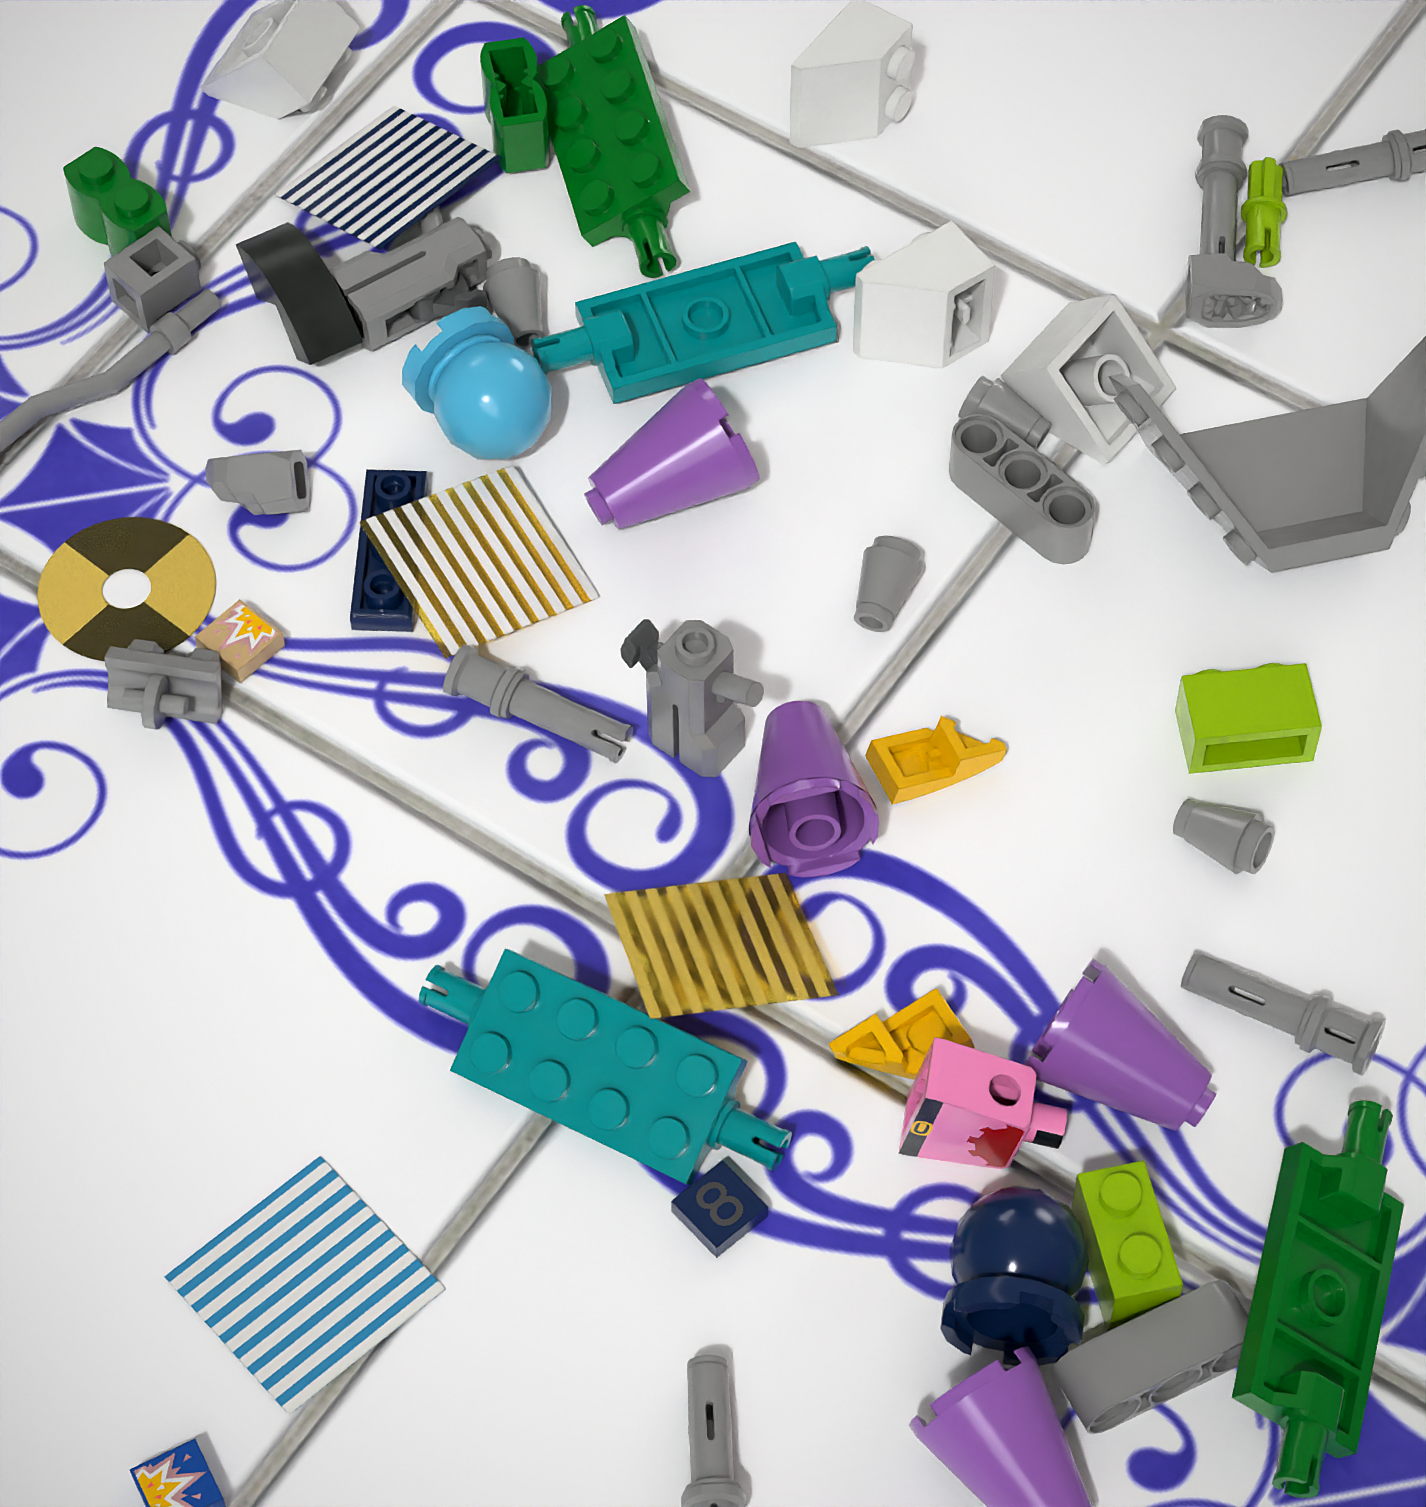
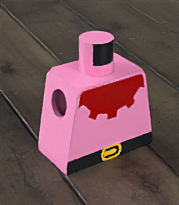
M934 1037L907 1094L898 1154L995 1169L1008 1168L1023 1141L1059 1149L1066 1128L1067 1109L1033 1102L1037 1075L1031 1067Z

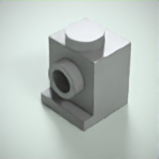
M159 226L103 263L111 301L147 333H150V326L156 322V319L201 289L198 270L201 269V263L197 254L188 243L183 240L175 241Z

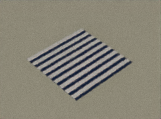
M393 105L274 195L381 250L494 164L501 156Z

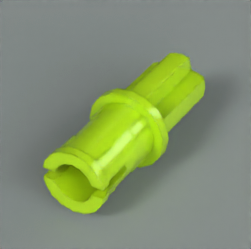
M1272 157L1255 160L1249 165L1247 200L1241 207V217L1246 223L1243 258L1245 262L1255 265L1256 251L1260 250L1259 268L1271 267L1280 261L1281 224L1287 216V207L1282 202L1283 168L1277 165L1276 160Z

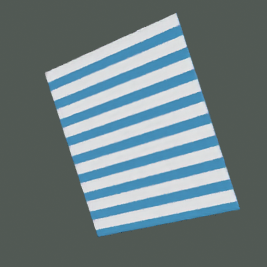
M321 1156L164 1276L288 1415L292 1414L446 1290Z

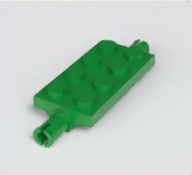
M579 5L573 8L577 20L576 26H574L569 11L561 17V25L566 33L570 47L538 65L539 85L542 87L547 100L550 137L581 236L592 247L612 236L626 237L633 243L641 274L648 278H657L663 275L658 258H662L665 269L668 272L676 266V258L671 251L665 232L668 224L667 216L670 204L691 191L636 27L623 15L599 30L594 10L589 6Z
M1360 1100L1350 1104L1341 1153L1337 1155L1322 1154L1305 1142L1284 1148L1231 1397L1280 1425L1281 1429L1284 1430L1279 1461L1272 1484L1280 1490L1284 1489L1286 1482L1284 1493L1296 1498H1313L1318 1496L1320 1490L1319 1480L1325 1452L1338 1459L1357 1454L1404 1209L1402 1202L1384 1192L1388 1169L1382 1166V1160L1393 1114L1388 1109L1382 1110L1381 1118H1379L1382 1105L1373 1101Z

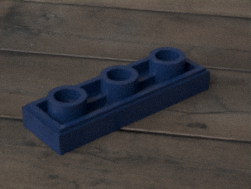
M366 469L350 611L352 630L413 632L417 599L366 519L376 516L418 582L419 568L389 523L384 512L393 509L421 553L422 539L401 506L411 503L424 524L425 510L420 504L419 499L427 497V471Z

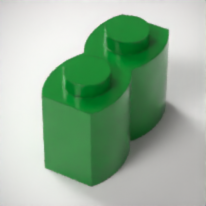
M524 37L484 43L480 53L485 115L492 130L493 153L501 156L496 162L505 173L546 168L550 157L547 100L538 81L536 53L532 45Z
M95 146L63 167L72 212L78 228L90 239L108 245L112 257L157 226L161 227L172 237L166 204L161 195L150 185L140 180L132 179L125 163L114 153Z

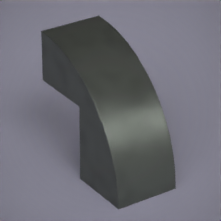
M286 222L235 244L256 298L276 305L297 360L312 365L363 342L353 316L333 276L311 242L297 227Z

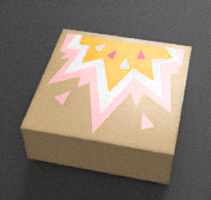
M240 599L195 636L197 648L217 651L220 655L221 669L239 683L243 682L285 646L283 633Z

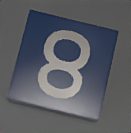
M722 1160L671 1201V1212L718 1258L768 1217V1206Z

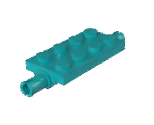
M795 241L575 302L576 319L580 327L541 338H532L533 356L541 365L545 375L552 371L588 361L593 366L597 365L613 404L687 384L698 378L705 379L836 342L837 325L827 303L830 299V294L854 288L856 274L875 259L873 255L868 256L871 255V250L868 246L823 260H819L817 255L804 258Z
M504 949L486 988L457 976L440 965H435L425 980L447 990L448 995L424 986L420 990L418 997L420 1004L426 1007L430 1006L468 1024V1031L449 1071L684 1184H693L703 1160L712 1149L717 1151L724 1146L766 1166V1169L772 1172L778 1168L784 1155L760 1143L761 1139L778 1148L788 1149L792 1138L791 1131L781 1129L741 1110L740 1102L735 1099L737 1085L748 1060L658 1018L650 1019L649 1014L513 950Z

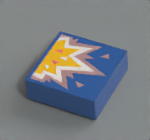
M196 1439L129 1469L145 1507H226L223 1496Z

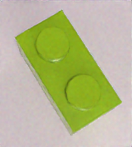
M1268 663L1253 669L1223 672L1216 669H1207L1193 675L1181 676L1175 714L1189 774L1314 761L1322 724L1306 663L1293 665Z
M1145 1161L1077 1174L1071 1210L1083 1230L1089 1258L1088 1270L1108 1332L1180 1297L1183 1283Z

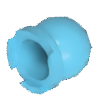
M484 307L462 308L440 319L436 324L442 332L435 336L423 351L416 344L409 351L402 368V385L405 390L411 395L422 411L434 414L444 435L452 445L477 460H509L535 445L552 418V386L537 359L519 346L514 345V336L508 326L500 318L492 316Z

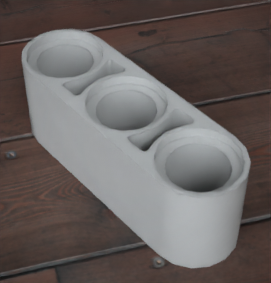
M978 413L959 419L952 431L949 461L950 479L956 487L1042 557L1052 563L1072 564L1083 559L1089 551L1095 512L1093 497L1087 490L994 417Z
M1213 1281L1075 1347L1062 1356L1054 1364L1051 1371L1087 1433H1102L1238 1367L1249 1315L1227 1281Z

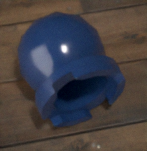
M1011 1186L984 1195L960 1218L949 1249L951 1273L956 1286L948 1290L945 1296L940 1329L948 1343L970 1356L974 1343L987 1349L1004 1351L1003 1364L1017 1366L1021 1362L1014 1351L1028 1346L1036 1357L1039 1366L1056 1363L1062 1356L1068 1353V1346L1074 1342L1080 1345L1082 1342L1084 1313L1075 1298L1082 1286L1089 1258L1081 1224L1069 1206L1041 1189Z

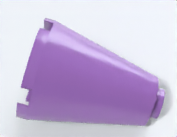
M702 378L687 383L588 477L592 489L584 493V497L601 525L612 521L615 527L620 530L749 489L752 484L760 480L755 462L740 433L735 435L725 418L729 414Z
M809 701L784 703L772 710L765 721L749 821L751 847L761 863L770 868V861L787 866L791 876L801 878L827 876L849 868L861 859L859 850L870 839L873 845L878 838L879 817L876 805L825 711L819 705Z
M1092 958L1082 972L1084 976H1082L1075 989L1071 988L1032 1049V1052L1041 1057L1042 1060L1040 1061L1031 1055L1023 1065L1031 1067L1036 1072V1080L1170 1130L1177 1131L1184 1121L1195 1128L1217 1094L1207 1087L1212 1074L1106 965Z
M1028 1346L1014 1351L1021 1364L1008 1370L1007 1367L1004 1369L999 1360H996L937 1398L930 1404L937 1418L928 1425L924 1419L917 1415L909 1423V1427L916 1438L986 1507H1092L1037 1359Z

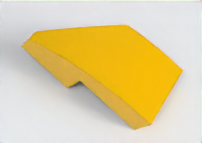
M940 716L934 731L922 728L871 740L865 757L893 805L939 791L975 776L1000 763L1006 754L1007 748L1003 742L991 738L989 743L984 744L961 734L954 728L955 721Z
M937 988L885 1021L881 1022L877 1014H874L828 1043L836 1059L912 1080L915 1079L934 1037L975 1049L971 1037Z

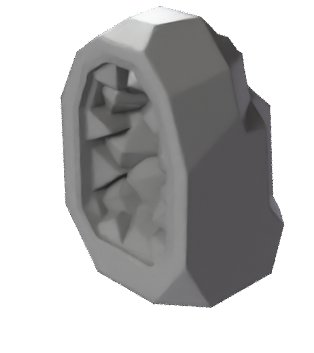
M1226 253L1189 255L1185 286L1186 318L1208 328H1242L1262 324L1274 318L1281 310L1283 302L1282 288L1274 277L1263 275L1252 263L1232 261Z
M301 449L211 458L207 461L205 467L206 482L221 501L239 503L253 515H270L308 510L310 497L307 461Z

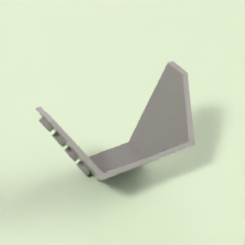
M1426 336L1367 398L1179 434L1138 382L1124 374L1109 376L1118 393L1114 398L1115 403L1135 425L1145 446L1183 485L1197 508L1209 520L1214 519L1227 532L1222 537L1224 542L1244 565L1247 566L1251 561H1255L1273 573L1388 550L1394 537L1399 535L1406 527L1411 513L1410 498L1418 479L1426 475Z

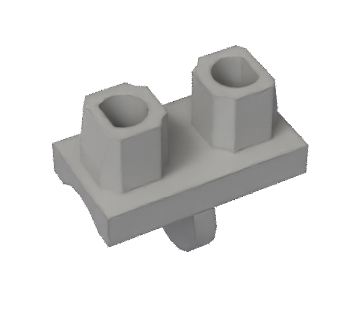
M134 639L127 649L112 646L108 649L105 655V667L108 671L107 708L141 713L144 728L155 730L161 728L165 717L212 724L218 723L222 714L221 663L220 655L217 651L195 648L186 657L164 654V649L159 647L156 642Z

